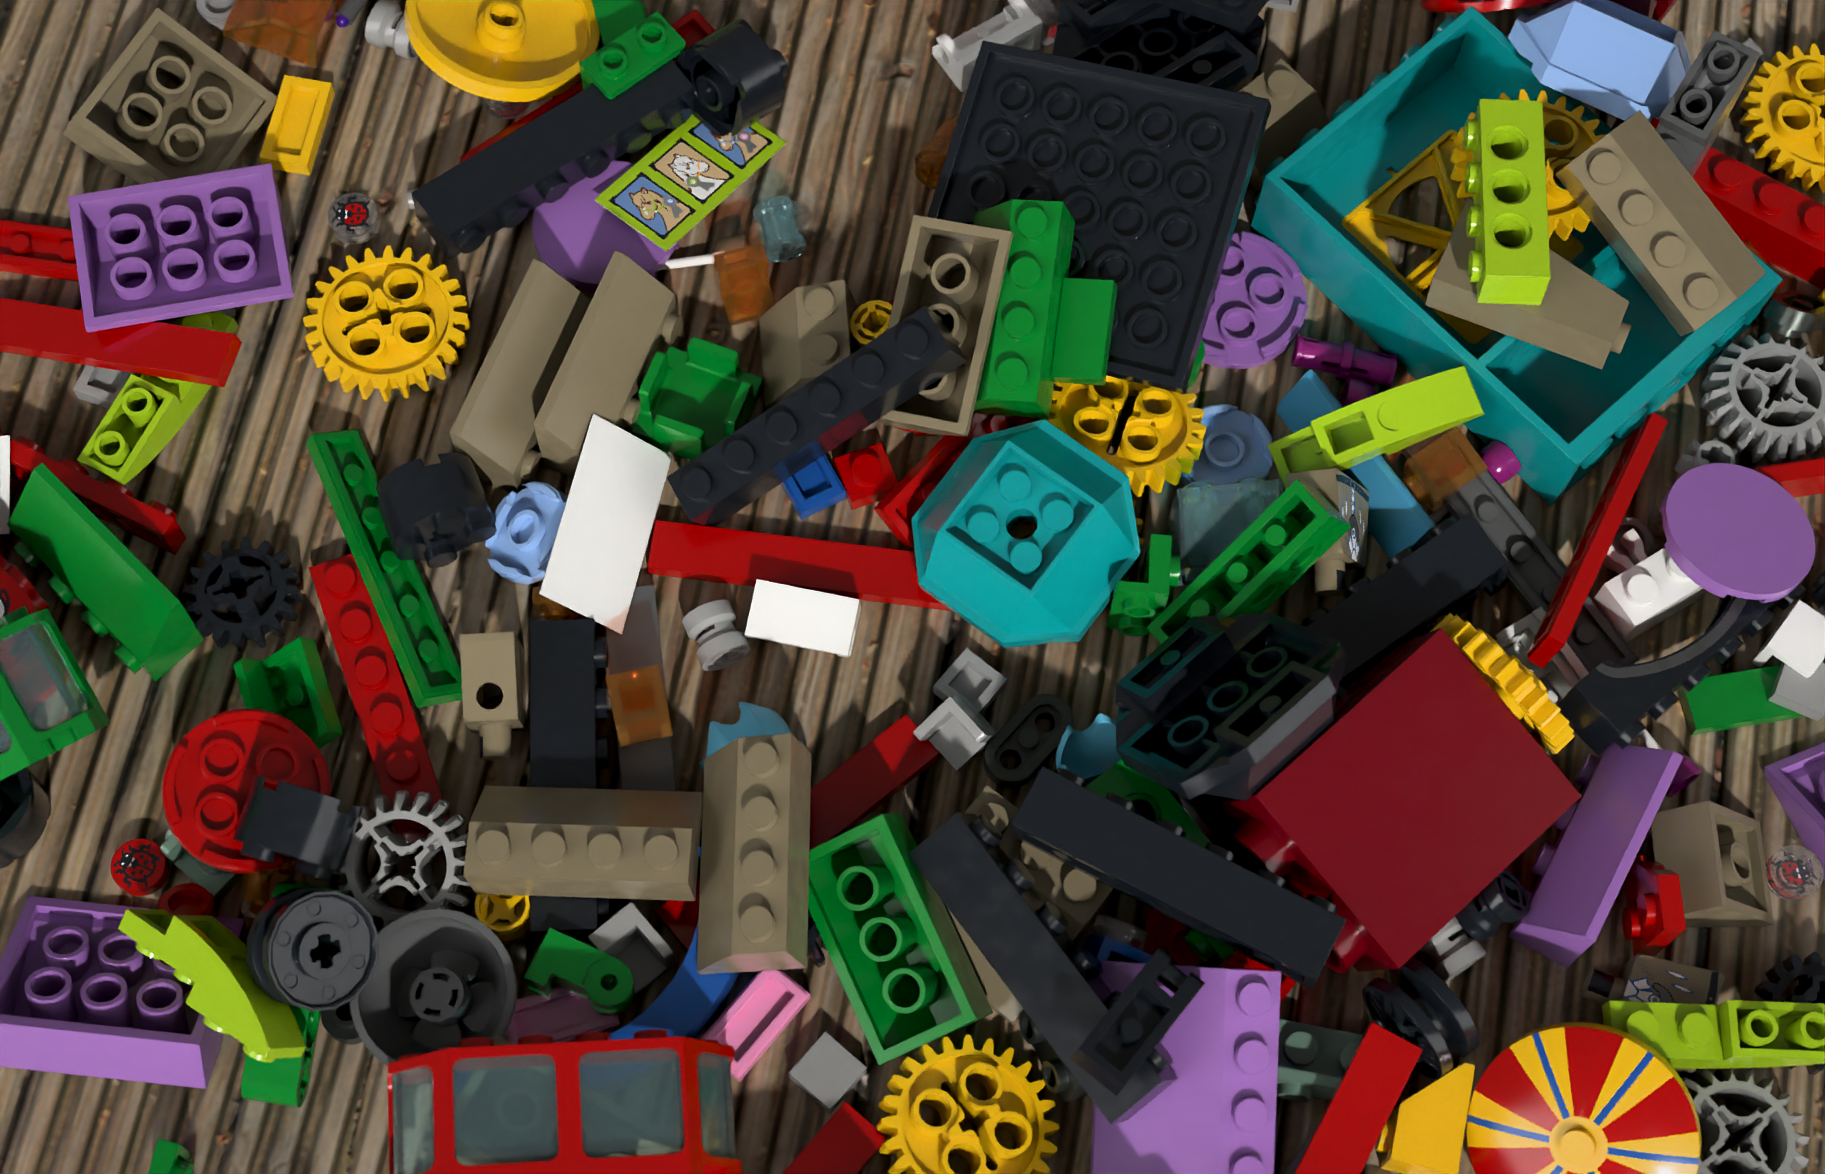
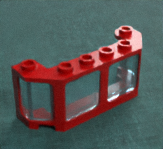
M647 1029L635 1032L633 1034L634 1039L611 1040L610 1033L587 1032L577 1035L576 1042L553 1043L552 1036L527 1035L518 1038L516 1045L494 1046V1040L491 1038L476 1037L459 1041V1047L445 1048L426 1054L403 1055L399 1057V1061L387 1064L389 1174H742L741 1160L736 1159L731 1063L734 1059V1047L719 1044V1041L711 1039L698 1040L683 1036L668 1037L667 1030Z

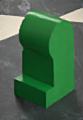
M549 928L524 976L530 990L548 997L556 984L587 998L594 1010L607 1016L619 1015L626 1011L633 1003L636 993L632 972L625 963L552 928Z

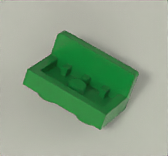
M656 11L579 63L583 90L595 84L608 99H614L686 49L685 40Z
M1151 534L1140 571V581L1116 582L1107 615V628L1118 629L1121 634L1127 636L1147 635L1150 632L1147 626L1165 610L1166 606L1172 603L1174 587L1178 586L1180 575V555H1171L1172 536Z
M298 637L262 661L241 658L233 664L239 684V693L243 698L246 709L266 710L286 717L308 735L318 749L343 734L314 639Z

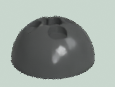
M427 909L400 917L378 933V961L370 982L355 999L350 1001V1009L356 1031L366 1048L378 1060L387 1065L399 1061V1057L403 1055L426 1054L445 1048L459 1047L458 1042L467 1038L484 1037L494 1040L496 1035L504 1037L515 1012L517 980L514 965L507 949L490 928L474 917L462 912L447 909ZM458 991L457 1000L453 1007L451 1004L454 1000V992ZM431 1010L440 1011V1013H434ZM453 1071V1074L459 1073L461 1071Z

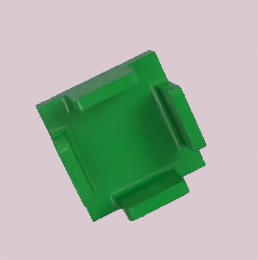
M691 337L687 346L688 352L669 346L667 353L656 351L639 389L641 410L631 431L632 435L658 449L690 460L695 459L746 425L763 390V378L744 372L739 368V355L736 351L696 337Z

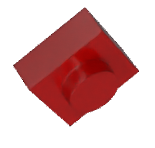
M882 443L834 458V468L846 490V498L851 510L882 500L898 484Z

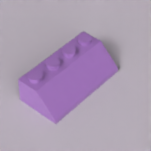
M1616 743L1598 757L1588 754L1574 781L1582 785L1579 791L1582 797L1553 823V826L1560 829V832L1553 846L1546 842L1544 843L1531 867V871L1538 874V877L1531 891L1524 888L1530 902V910L1527 915L1515 922L1508 936L1509 938L1566 968L1596 941L1684 756L1675 751L1628 745L1622 750Z

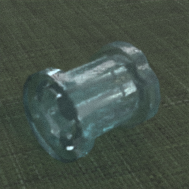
M788 197L769 198L755 206L753 210L754 221L760 224L765 239L762 250L764 257L768 261H789L803 254L807 248L805 237L798 233L794 216L797 213L795 201L790 200Z

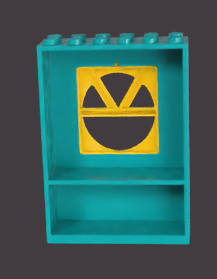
M1471 6L1457 19L1453 16L1445 19L1434 32L1432 39L1424 46L1417 43L1411 47L1400 60L1399 66L1390 74L1386 71L1378 74L1366 88L1365 94L1356 102L1351 99L1344 102L1333 114L1331 122L1321 131L1318 128L1310 130L1298 143L1296 151L1287 159H1284L1282 156L1276 158L1261 176L1264 182L1261 192L1254 201L1256 210L1251 226L1261 236L1278 244L1292 257L1299 266L1301 273L1389 355H1397V363L1414 379L1418 380L1465 366L1485 414L1463 424L1486 446L1493 440H1499L1508 446L1521 464V470L1517 475L1552 506L1637 428L1648 413H1655L1717 357L1725 347L1730 345L1749 328L1782 281V278L1751 252L1766 274L1737 300L1696 331L1680 336L1591 220L1586 230L1582 233L1573 227L1569 238L1565 241L1553 231L1549 239V249L1629 301L1622 320L1632 325L1620 354L1612 351L1609 352L1602 370L1425 306L1427 298L1422 292L1431 285L1452 232L1388 214V211L1396 198L1404 190L1417 182L1435 177L1438 181L1453 229L1455 228L1465 205V200L1456 196L1460 185L1458 181L1451 180L1450 175L1455 163L1450 161V156L1455 147L1454 142L1460 128L1464 127L1470 113L1476 114L1480 99H1498L1501 93H1505L1511 100H1516L1520 90L1524 89L1530 101H1536L1541 90H1544L1550 104L1554 105L1561 96H1565L1566 110L1571 112L1581 105L1585 107L1580 118L1584 123L1593 119L1600 121L1594 133L1595 136L1607 135L1612 131L1606 123L1581 101L1539 83L1531 71L1533 63L1521 56L1508 37ZM1548 140L1552 144L1559 145L1555 141ZM1557 184L1559 187L1567 190L1564 185ZM1394 237L1436 249L1437 251L1405 278L1397 271L1390 258L1386 246V238Z

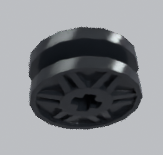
M316 887L291 888L271 898L256 915L247 937V963L254 982L271 999L309 1011L335 1010L355 999L370 982L378 961L379 935L371 914L355 898L337 891L323 890Z
M1411 957L1400 969L1388 970L1390 981L1376 977L1362 989L1363 1002L1375 1024L1423 1049L1414 1068L1426 1077L1438 1080L1453 1068L1451 1054L1465 1058L1480 1045L1479 1033L1472 1017L1448 985L1428 966Z

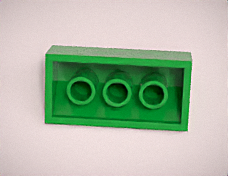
M1012 199L975 213L973 225L1011 231L1014 235L973 413L1050 419L1054 388L1051 369L1063 278H1068L1075 220L1064 202Z
M43 463L39 464L33 470L7 523V526L19 540L12 548L32 570L42 565L52 575L45 582L65 604H69L75 599L85 609L79 617L98 638L102 639L105 635L109 634L119 644L113 652L134 674L143 668L156 682L204 641V638L182 603Z
M902 812L881 814L809 850L808 909L878 1065L884 1064L993 1014L942 899L908 856L917 845Z

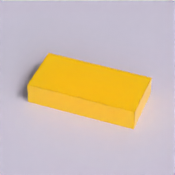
M284 75L259 156L262 165L271 163L274 170L311 175L335 95L332 83Z

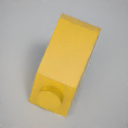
M1463 1063L1400 1103L1391 1112L1375 1144V1150L1383 1152L1381 1169L1401 1174H1458L1475 1065Z

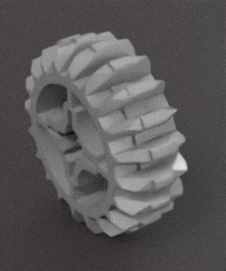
M1769 332L1761 335L1757 341L1748 335L1742 338L1738 345L1734 343L1728 345L1720 356L1713 360L1708 368V375L1702 382L1701 390L1706 394L1701 399L1700 408L1710 411L1706 418V426L1720 427L1721 430L1717 435L1718 440L1721 442L1730 439L1735 443L1733 449H1736L1738 453H1741L1744 449L1750 451L1752 464L1760 461L1764 455L1774 465L1780 464L1785 457L1790 462L1800 460L1805 453L1808 455L1814 453L1821 446L1822 441L1825 440V371H1822L1820 368L1824 363V356L1812 359L1807 355L1808 343L1799 346L1797 349L1791 346L1790 338L1787 336L1782 337L1778 343H1775ZM1773 389H1775L1777 393L1772 399L1773 402L1771 403L1769 408L1766 409L1764 405L1770 398L1768 396L1773 391Z
M407 790L396 791L393 804L386 795L376 796L374 798L376 813L367 806H360L363 809L359 819L362 827L357 825L346 857V863H344L341 873L331 871L334 875L346 874L348 883L338 886L340 892L345 895L353 893L356 900L371 914L375 926L383 918L382 929L398 918L413 912L427 909L455 911L450 902L457 906L466 907L472 901L470 896L460 889L461 885L471 887L464 877L466 857L464 846L467 845L468 834L459 836L457 830L466 822V817L463 814H457L446 821L445 817L450 809V803L446 800L438 801L430 811L431 797L428 792H419L413 804ZM398 819H409L423 824L432 832L425 838L418 839L415 843H409L400 834H393L387 825ZM375 839L377 843L373 847L380 855L381 866L376 876L370 880L367 859L370 846ZM441 846H443L447 869L444 883L439 891L436 887L439 881L432 872L431 864L433 858L442 849ZM421 851L414 857L416 865L410 866L416 869L415 874L408 873L393 877L399 872L397 863H402V861L397 860L399 855L404 856ZM400 885L406 887L414 896L420 894L427 902V905L420 909H405L389 903L382 896Z
M1728 1068L1715 1069L1714 1075L1709 1069H1699L1694 1073V1081L1687 1077L1682 1079L1697 1110L1703 1139L1697 1174H1713L1710 1169L1716 1165L1728 1167L1735 1174H1796L1794 1170H1801L1807 1166L1809 1159L1795 1149L1807 1145L1810 1137L1802 1133H1795L1793 1126L1803 1121L1804 1115L1795 1112L1788 1115L1783 1106L1789 1103L1791 1094L1783 1093L1777 1097L1770 1094L1773 1088V1078L1765 1077L1755 1085L1752 1068H1743L1738 1071L1736 1076L1732 1069ZM1712 1099L1732 1101L1746 1108L1751 1114L1747 1117L1736 1116L1724 1105L1718 1107ZM1745 1128V1132L1736 1138L1737 1142L1733 1145V1150L1729 1148L1718 1155L1716 1154V1151L1726 1144L1724 1141L1729 1137V1133L1734 1134ZM1763 1129L1769 1144L1768 1164L1765 1163L1768 1157L1762 1151L1759 1142L1760 1133Z

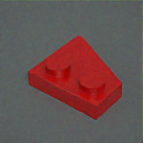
M1637 853L1624 880L1627 907L1624 908L1622 915L1623 932L1627 940H1632L1634 956H1655L1686 930L1679 874L1672 870H1665L1664 865L1657 861L1647 862L1646 854Z

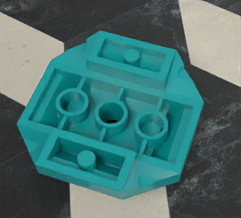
M1045 419L973 438L911 518L920 588L1003 648L1032 646L1051 642L1066 643L1080 641L1112 599L1116 582L1125 581L1142 559L1129 477ZM1021 521H1031L1037 525L1035 533L1026 539H1016L1010 535V531L1015 524Z

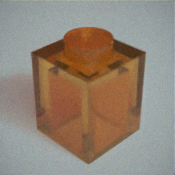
M659 665L605 676L620 747L673 736Z

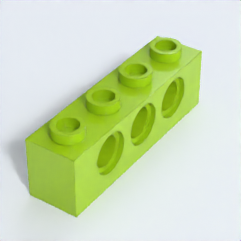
M1480 99L1474 119H1466L1463 135L1464 150L1472 151V162H1468L1466 166L1465 193L1473 194L1474 206H1469L1466 219L1467 237L1475 238V250L1470 251L1468 258V281L1476 282L1477 303L1541 305L1551 278L1542 101ZM1500 243L1508 244L1512 247H1506Z

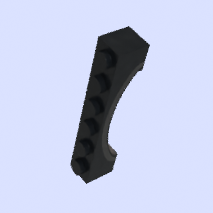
M1812 565L1810 571L1808 572V574H1809V573L1812 571V569L1814 568L1813 565ZM1799 583L1787 596L1768 603H1760L1759 600L1738 598L1728 594L1725 598L1720 597L1709 626L1704 634L1695 641L1667 656L1643 663L1615 666L1607 658L1574 685L1557 705L1561 709L1559 713L1569 720L1570 723L1568 725L1598 756L1602 755L1614 743L1623 750L1646 729L1640 722L1649 714L1657 721L1679 700L1674 694L1678 688L1682 686L1688 693L1692 691L1712 672L1706 664L1714 658L1722 665L1744 644L1738 638L1746 631L1753 638L1775 618V615L1770 611L1775 605H1778L1784 611L1807 589Z

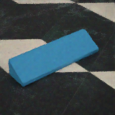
M1311 369L1301 377L1280 401L1276 411L1291 432L1295 433L1311 426L1310 421L1343 407L1316 372H1313ZM1381 455L1341 471L1369 491L1368 530L1390 559L1407 547H1412L1416 551L1426 544L1429 538L1428 535L1434 529L1435 523Z

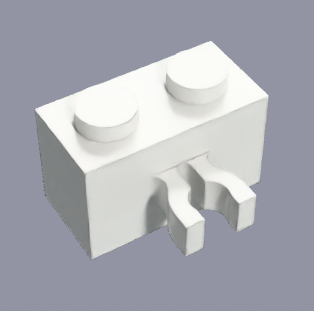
M1634 528L1626 532L1620 540L1622 545L1628 550L1629 558L1617 553L1611 544L1603 564L1619 575L1604 583L1592 600L1626 643L1697 601L1706 592L1705 589L1693 582L1680 570L1672 560L1666 547L1650 557L1646 556L1642 539Z

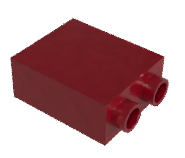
M1442 628L1400 643L1337 699L1333 724L1248 801L1227 798L1220 806L1239 828L1227 839V843L1231 853L1237 857L1238 863L1243 868L1253 873L1258 868L1268 870L1284 879L1288 883L1287 887L1291 892L1305 899L1308 894H1314L1338 907L1337 915L1346 919V922L1325 964L1336 972L1345 973L1352 965L1358 972L1400 969L1582 796Z

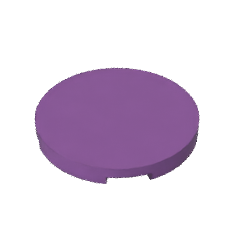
M612 161L602 174L594 178H584L571 186L567 193L553 203L545 202L534 210L532 232L541 262L545 263L569 283L580 286L582 291L595 293L614 251L624 253L651 276L655 277V272L665 264L673 251L678 249L680 240L666 252L594 200L635 165L633 163Z
M1242 231L1241 234L1233 233L1201 339L1205 346L1203 363L1225 369L1257 367L1283 354L1300 333L1308 308L1301 270L1294 259L1270 239L1247 231Z
M1710 463L1697 466L1688 470L1676 480L1661 503L1662 524L1667 538L1664 546L1672 560L1693 582L1721 598H1725L1728 594L1738 598L1759 600L1760 603L1779 600L1791 593L1812 567L1815 557V537L1808 517L1787 490L1760 472L1729 463Z

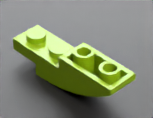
M219 311L178 317L174 323L175 325L235 334L239 327L234 318ZM131 374L77 461L81 465L125 485L140 473L172 440L212 385L144 374L139 378Z
M1461 366L1406 383L1310 421L1311 426L1267 445L1286 490L1287 473L1337 468L1340 471H1344L1383 453L1391 455L1482 416L1485 413L1466 367Z
M126 909L118 930L137 942L135 948L140 953L153 959L163 960L175 969L173 974L177 979L193 986L186 1004L204 1016L203 1023L207 1027L219 1033L233 1036L244 1044L242 1050L248 1056L262 1062L272 1063L277 1058L302 1057L306 1045L289 1005L271 999L254 982L247 963V946L231 930L212 916H173L165 909Z
M1726 1000L1719 1005L1608 1001L1602 1005L1603 1025L1627 1032L1642 1040L1663 1056L1673 1068L1728 1069L1825 1064V1004Z

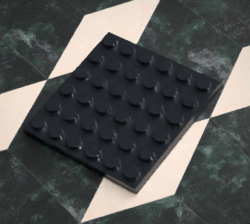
M983 40L927 217L973 225L975 213L1012 199L1064 202L1075 220L1068 278L1114 280L1118 286L1106 375L1185 394L1272 106L1270 100L1266 98Z

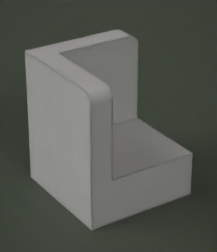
M949 696L913 731V734L920 741L929 740L956 771H960L987 746L989 741L997 735V731L964 696Z
M632 902L588 936L591 947L609 954L629 967L633 975L635 997L676 965L672 949Z

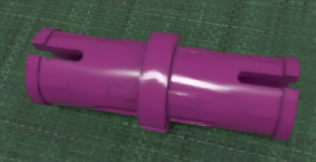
M1298 335L1293 348L1291 366L1334 374V379L1346 381L1347 377L1384 384V386L1389 387L1394 379L1397 355L1354 347V342L1343 340L1341 344Z

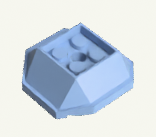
M1559 0L1537 11L1526 8L1516 19L1508 36V39L1518 53L1533 63L1531 71L1539 83L1624 121L1639 110H1641L1649 122H1651L1653 117L1659 118L1691 68L1683 32L1610 0Z

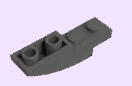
M1715 30L1660 115L1659 125L1656 128L1658 134L1692 177L1724 125L1760 57V52Z

